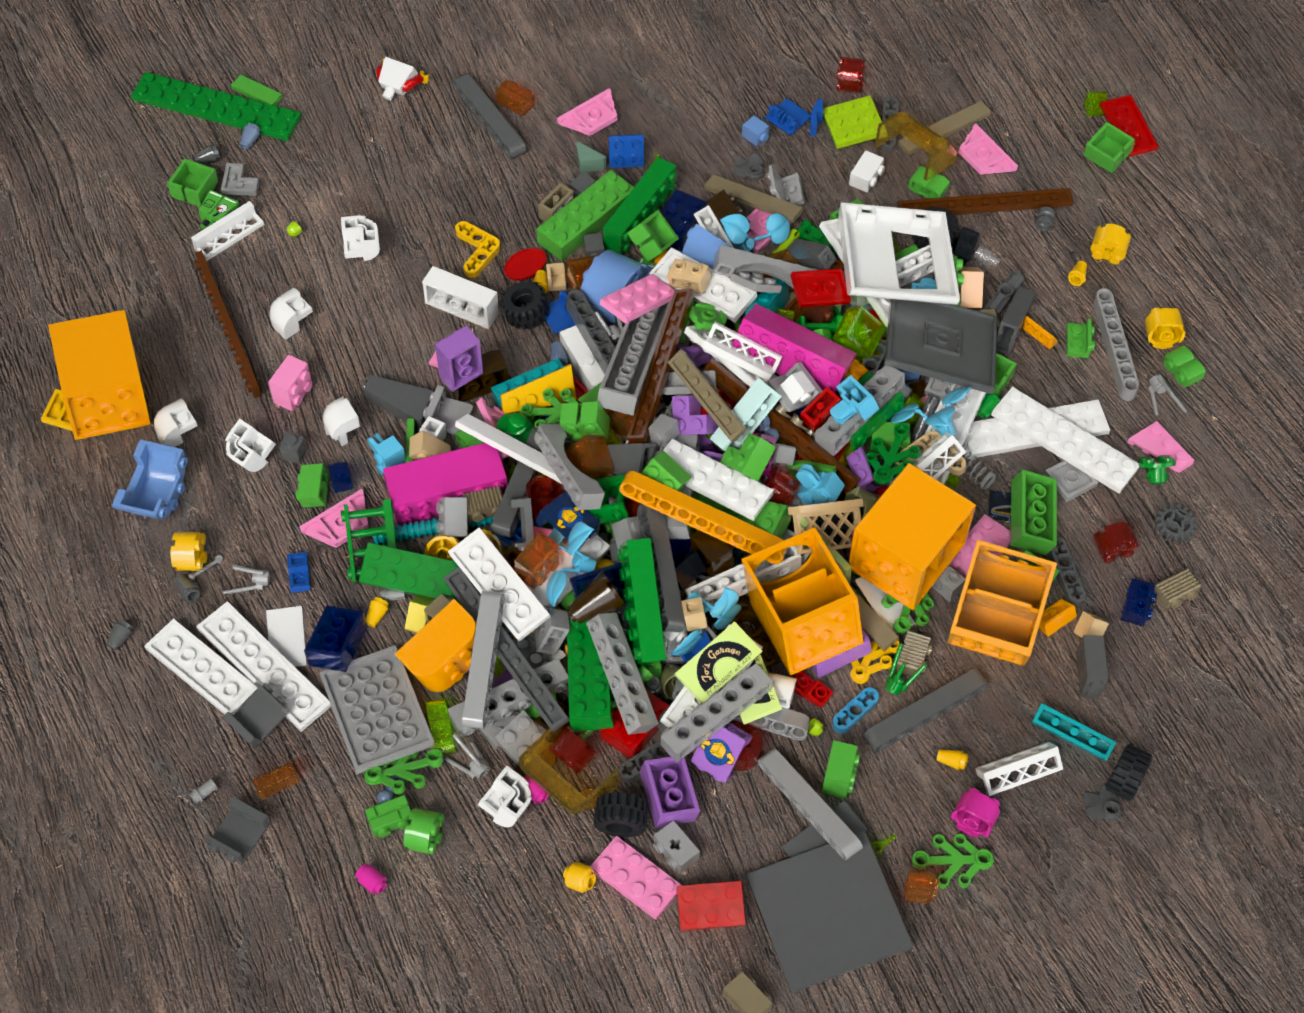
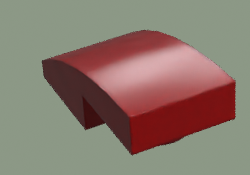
M803 671L798 672L794 676V678H797L794 692L820 708L824 706L834 693L819 680L815 682Z

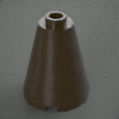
M602 571L568 606L570 611L567 614L573 623L577 621L581 624L591 620L597 614L608 613L621 608L625 603Z

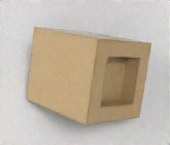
M564 263L546 264L548 291L566 290Z
M698 597L681 601L687 631L707 628L702 598Z
M1083 611L1074 629V633L1081 638L1083 635L1103 636L1109 623L1097 615Z

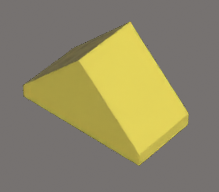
M416 596L410 601L405 624L406 630L418 633L427 624L424 609L434 600Z

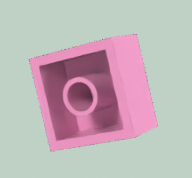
M290 355L285 358L268 382L275 404L290 411H294L296 406L301 404L306 392H309L312 388L308 363Z

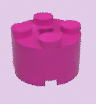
M970 788L969 791L961 795L951 815L952 821L955 819L957 822L956 827L963 833L972 837L984 835V838L989 836L999 817L1000 803L995 798H989L979 790Z

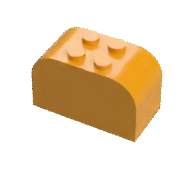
M453 599L394 655L426 689L432 692L445 691L460 681L470 668L477 622Z

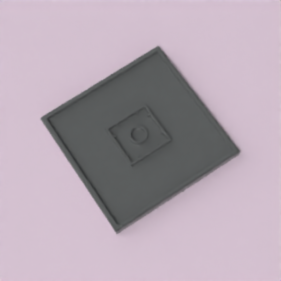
M890 299L884 365L993 394L995 390L997 316L953 304Z
M865 830L855 834L861 841L863 849L846 861L840 857L830 844H826L746 874L791 994L913 949V944Z

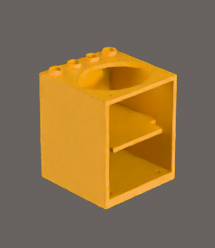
M125 310L48 325L62 396L75 440L151 425Z
M908 463L854 529L849 564L852 566L851 571L911 610H914L965 546L976 504L924 473L919 467Z
M815 527L741 559L750 604L790 676L863 644L858 598ZM796 545H806L811 548V555L808 560L791 574L773 581L761 582L757 580L754 574L755 569L770 555L784 548Z
M977 540L947 643L1025 666L1033 649L1057 563ZM989 551H996L1013 555L1034 562L1041 566H1031L1028 562L1021 560H1017V562H1014L1009 560L1010 558L1005 555L999 554L998 556H996L994 554H991Z

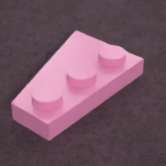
M1158 421L1133 435L1127 441L1132 446L1135 444L1142 448V452L1147 455L1150 453L1157 458L1161 455L1174 457L1176 465L1169 468L1178 473L1194 463V459Z

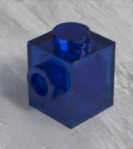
M347 461L337 462L328 466L334 493L353 489Z

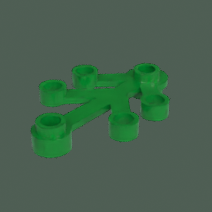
M899 423L895 425V439L889 453L884 447L881 438L872 440L873 450L878 451L885 461L884 465L881 466L874 452L866 454L869 465L875 470L873 478L876 483L887 484L894 475L901 473L908 463L914 466L911 460H905L901 465L891 468L893 464L909 457L916 459L920 456L918 446H911L909 449L898 453L903 440H906L910 434L907 424Z

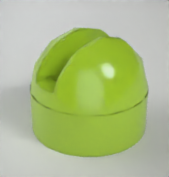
M292 221L287 226L289 236L296 237L302 232L301 227L295 221Z
M813 718L810 721L808 733L813 736L821 735L824 729L823 724Z

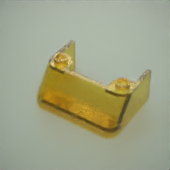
M905 112L896 113L878 125L875 147H879L896 135L901 134L931 154L928 157L924 180L926 181L956 162L958 153L949 141Z
M562 726L554 732L549 728L521 754L519 758L520 769L568 813L578 814L594 809L596 807V799L600 795L611 793L618 787V772L616 770L612 772L595 790L585 789L580 793L552 768L556 760L554 753L549 748L563 734Z

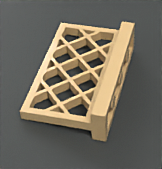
M863 499L788 507V515H793L795 535L815 527L819 535H822L827 540L825 545L828 550L851 548L852 541L849 539V536L861 522L860 507L864 506ZM850 512L854 513L852 524L846 519ZM834 514L840 518L837 525L831 521ZM818 516L824 520L821 527L815 523ZM800 518H804L808 522L805 529L801 527ZM843 523L849 527L846 534L840 530ZM827 525L833 529L830 536L824 532ZM836 534L843 538L839 545L833 541ZM796 545L797 554L811 553L810 547L803 549V545Z

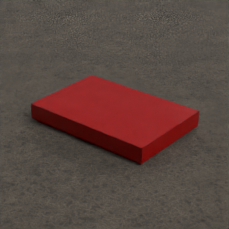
M842 268L798 271L790 274L799 308L842 305L851 302L850 295L847 294Z

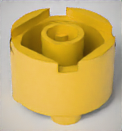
M1106 224L1105 227L1098 226L1091 244L1092 257L1096 260H1108L1115 265L1119 264L1126 256L1131 239L1130 233L1127 234L1125 228L1116 224Z
M1153 308L1145 319L1148 341L1155 348L1167 349L1173 347V344L1176 342L1179 344L1183 341L1185 330L1179 309Z
M174 532L172 540H175V545L171 546V563L173 567H176L175 571L202 570L203 563H207V552L204 551L206 543L205 533Z

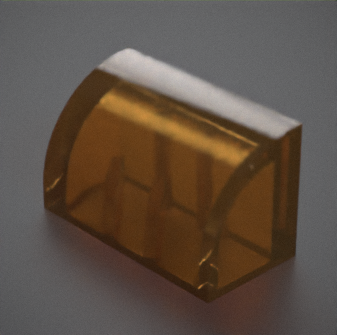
M289 762L252 779V782L262 800L299 783L293 765Z

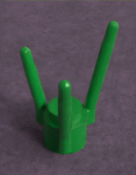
M900 643L890 673L886 679L887 684L884 687L894 695H899L901 691L905 692L907 687L927 667V664H923L903 683L905 680L900 676L906 664L902 663L897 674H894L903 643Z

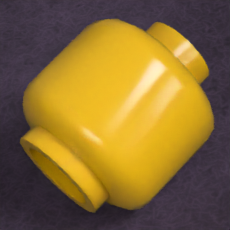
M573 862L565 868L563 873L566 886L580 893L591 890L596 882L594 869L581 862Z

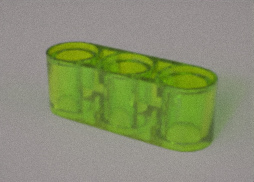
M446 699L425 702L430 731L435 743L433 748L439 749L442 755L455 753Z

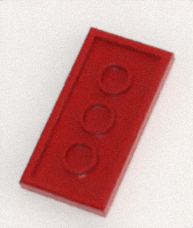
M1132 95L1100 102L1099 107L1107 122L1135 139L1133 151L1128 157L1158 149L1159 146Z

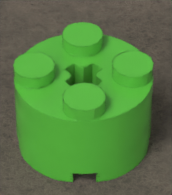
M413 808L408 818L412 820L409 826L406 825L404 833L405 849L433 855L436 845H440L442 840V833L439 831L444 822V814Z

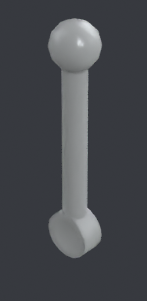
M217 555L215 560L204 566L202 570L189 574L188 579L190 581L195 580L196 576L214 564L222 563L223 557Z

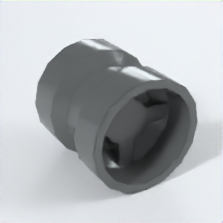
M1042 207L1038 210V218L1036 220V228L1038 230L1046 232L1053 229L1055 210L1050 207Z

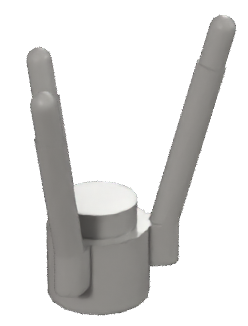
M596 311L595 315L612 343H618L623 330L622 321L617 318L619 327H616V325L608 327Z
M1161 374L1155 375L1149 380L1151 386L1148 387V390L1151 394L1155 416L1159 414L1154 392L1162 394L1167 391L1184 413L1187 412Z
M234 564L233 569L252 573V583H256V585L225 590L223 594L255 589L263 590V586H269L270 570L253 569Z
M453 734V738L473 760L469 764L471 769L465 768L448 757L445 758V761L465 772L472 779L475 777L478 779L485 777L491 769L489 767L490 764L484 759L475 743L471 742L470 745L478 756L477 758L456 734Z

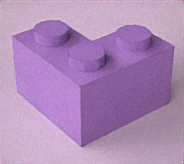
M672 396L673 418L678 420L679 435L714 434L718 429V425L709 414L701 415V404L695 396Z

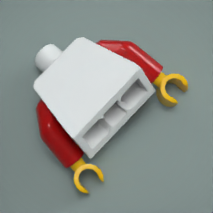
M388 57L383 58V62L376 68L377 80L381 87L385 89L382 97L390 101L395 93L403 96L418 84L429 82L430 74L424 75L425 72L420 71V75H418L413 66Z

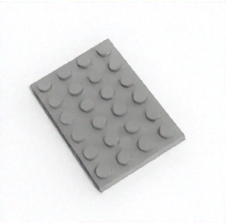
M396 645L319 672L356 774L435 746L405 667L394 655L398 651Z

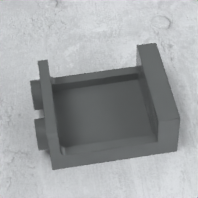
M528 496L507 497L509 507H520L522 539L511 540V545L519 551L530 550V546H535L531 498Z

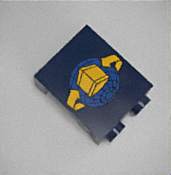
M567 491L544 507L536 519V523L540 527L549 522L567 540L577 522H584L594 529L587 537L590 540L597 535V528L600 524V521L588 510H578Z

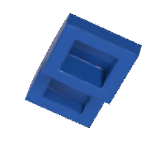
M818 99L813 107L809 136H816L817 123H822V99Z
M307 552L287 554L291 593L311 590Z

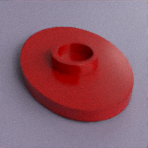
M528 248L515 253L505 263V276L514 281L526 280L535 276L536 272L542 270L546 265V253L538 248Z

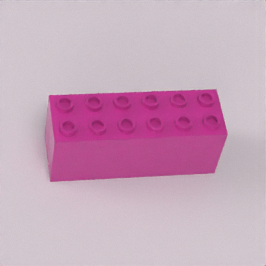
M755 304L743 318L737 332L783 356L775 373L784 375L796 363L802 362L822 391L828 387L835 394L838 392L836 386L845 380L857 354L758 304ZM735 338L732 345L736 348L742 347L740 340ZM753 347L748 348L751 356L759 355L757 349ZM771 356L764 357L766 363L773 367L776 359Z
M487 443L383 468L389 499L392 502L396 524H400V526L403 523L407 525L409 522L425 521L439 516L436 512V504L440 498L462 497L464 493L489 489L498 485L501 488L502 495H504L507 488V477L498 449Z

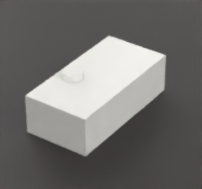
M432 266L422 281L425 303L487 329L491 327L499 314L497 292L434 266Z
M576 325L561 331L560 343L586 389L590 391L602 382L604 373Z

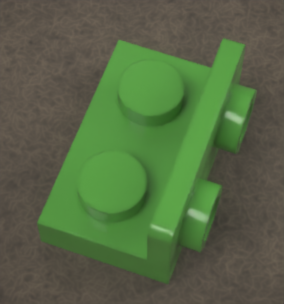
M1087 318L1086 324L1067 323L1066 356L1089 358L1090 352L1094 351L1095 341L1092 340L1094 325H1092L1090 318Z

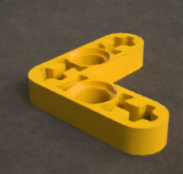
M461 221L455 226L457 237L477 247V250L464 264V274L468 278H475L500 251V241L497 237L466 221ZM480 235L482 239L474 240L473 237ZM479 255L487 256L484 260L477 258Z

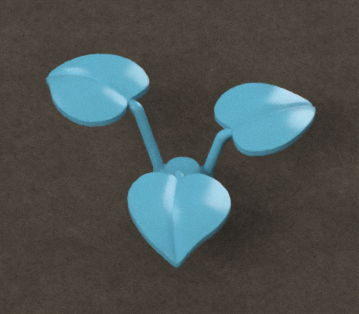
M778 213L770 215L766 220V229L769 233L755 238L748 237L747 232L750 225L745 216L732 214L720 219L728 239L734 244V248L748 252L754 247V241L771 236L774 244H780L787 239L790 232L788 219ZM762 274L763 278H774L773 276Z
M963 387L947 393L941 400L942 404H945V408L929 417L920 409H917L919 407L918 404H910L903 407L901 411L896 412L890 422H903L915 413H918L925 419L927 425H932L935 431L938 430L942 436L946 432L955 436L957 432L952 425L953 420L951 418L955 408L950 405L961 400L972 388Z
M577 522L572 528L568 537V548L561 545L564 536L555 528H553V531L547 538L545 550L548 554H553L559 547L574 556L572 565L575 568H563L560 572L555 571L547 583L546 596L549 603L554 607L567 581L566 572H576L579 574L580 571L590 574L595 569L596 560L578 550L594 530L584 522Z
M727 587L724 588L723 594L715 606L708 603L698 591L691 593L686 599L701 597L704 613L709 611L712 617L718 618L713 625L717 630L726 628L741 610V605L737 604L739 595ZM702 629L695 630L689 634L670 654L679 656L691 652L702 639L700 635Z

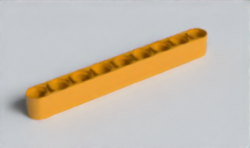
M627 472L620 485V492L624 496L750 554L784 541L771 533L638 472ZM787 548L770 555L765 561L772 564H780L784 559Z

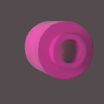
M532 773L523 777L529 783L528 787L531 791L533 803L541 804L545 802L549 797L550 789L543 781Z
M367 863L363 864L355 874L357 881L373 895L376 893L380 894L387 886V878L375 867Z

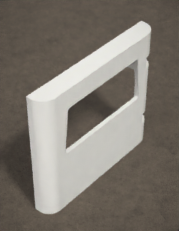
M841 202L838 220L848 295L953 305L959 303L960 296L946 212ZM862 210H869L870 213L862 212ZM916 215H923L924 217L919 218ZM891 231L929 238L937 289L899 288Z

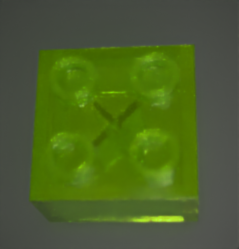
M862 306L847 308L832 339L839 345L856 352L855 358L858 360L871 358L886 326Z

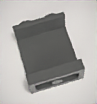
M256 681L254 685L258 690L235 715L227 712L222 718L250 745L257 748L290 711L285 707L287 702L280 696L276 698L272 694L274 690L267 683L262 685Z
M232 797L228 803L231 808L230 812L213 836L210 837L206 834L204 839L207 844L206 847L216 854L220 852L229 862L235 863L236 861L242 865L271 823L268 815Z

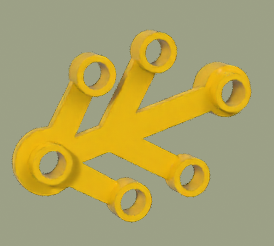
M872 640L871 653L863 656L861 664L858 659L851 662L853 667L850 672L851 679L857 684H864L869 680L871 674L882 669L891 668L893 662L888 654L896 653L900 644L899 641L893 644L897 645V647L892 648L890 646L887 650L883 651L878 649L879 646ZM880 658L879 663L870 665L871 661Z

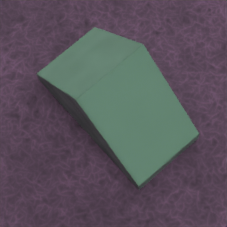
M577 141L576 156L580 173L605 170L606 156Z

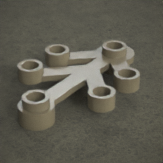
M780 401L777 405H774L776 411L802 428L803 433L815 441V432L803 424L798 414L794 412L791 416L781 406Z

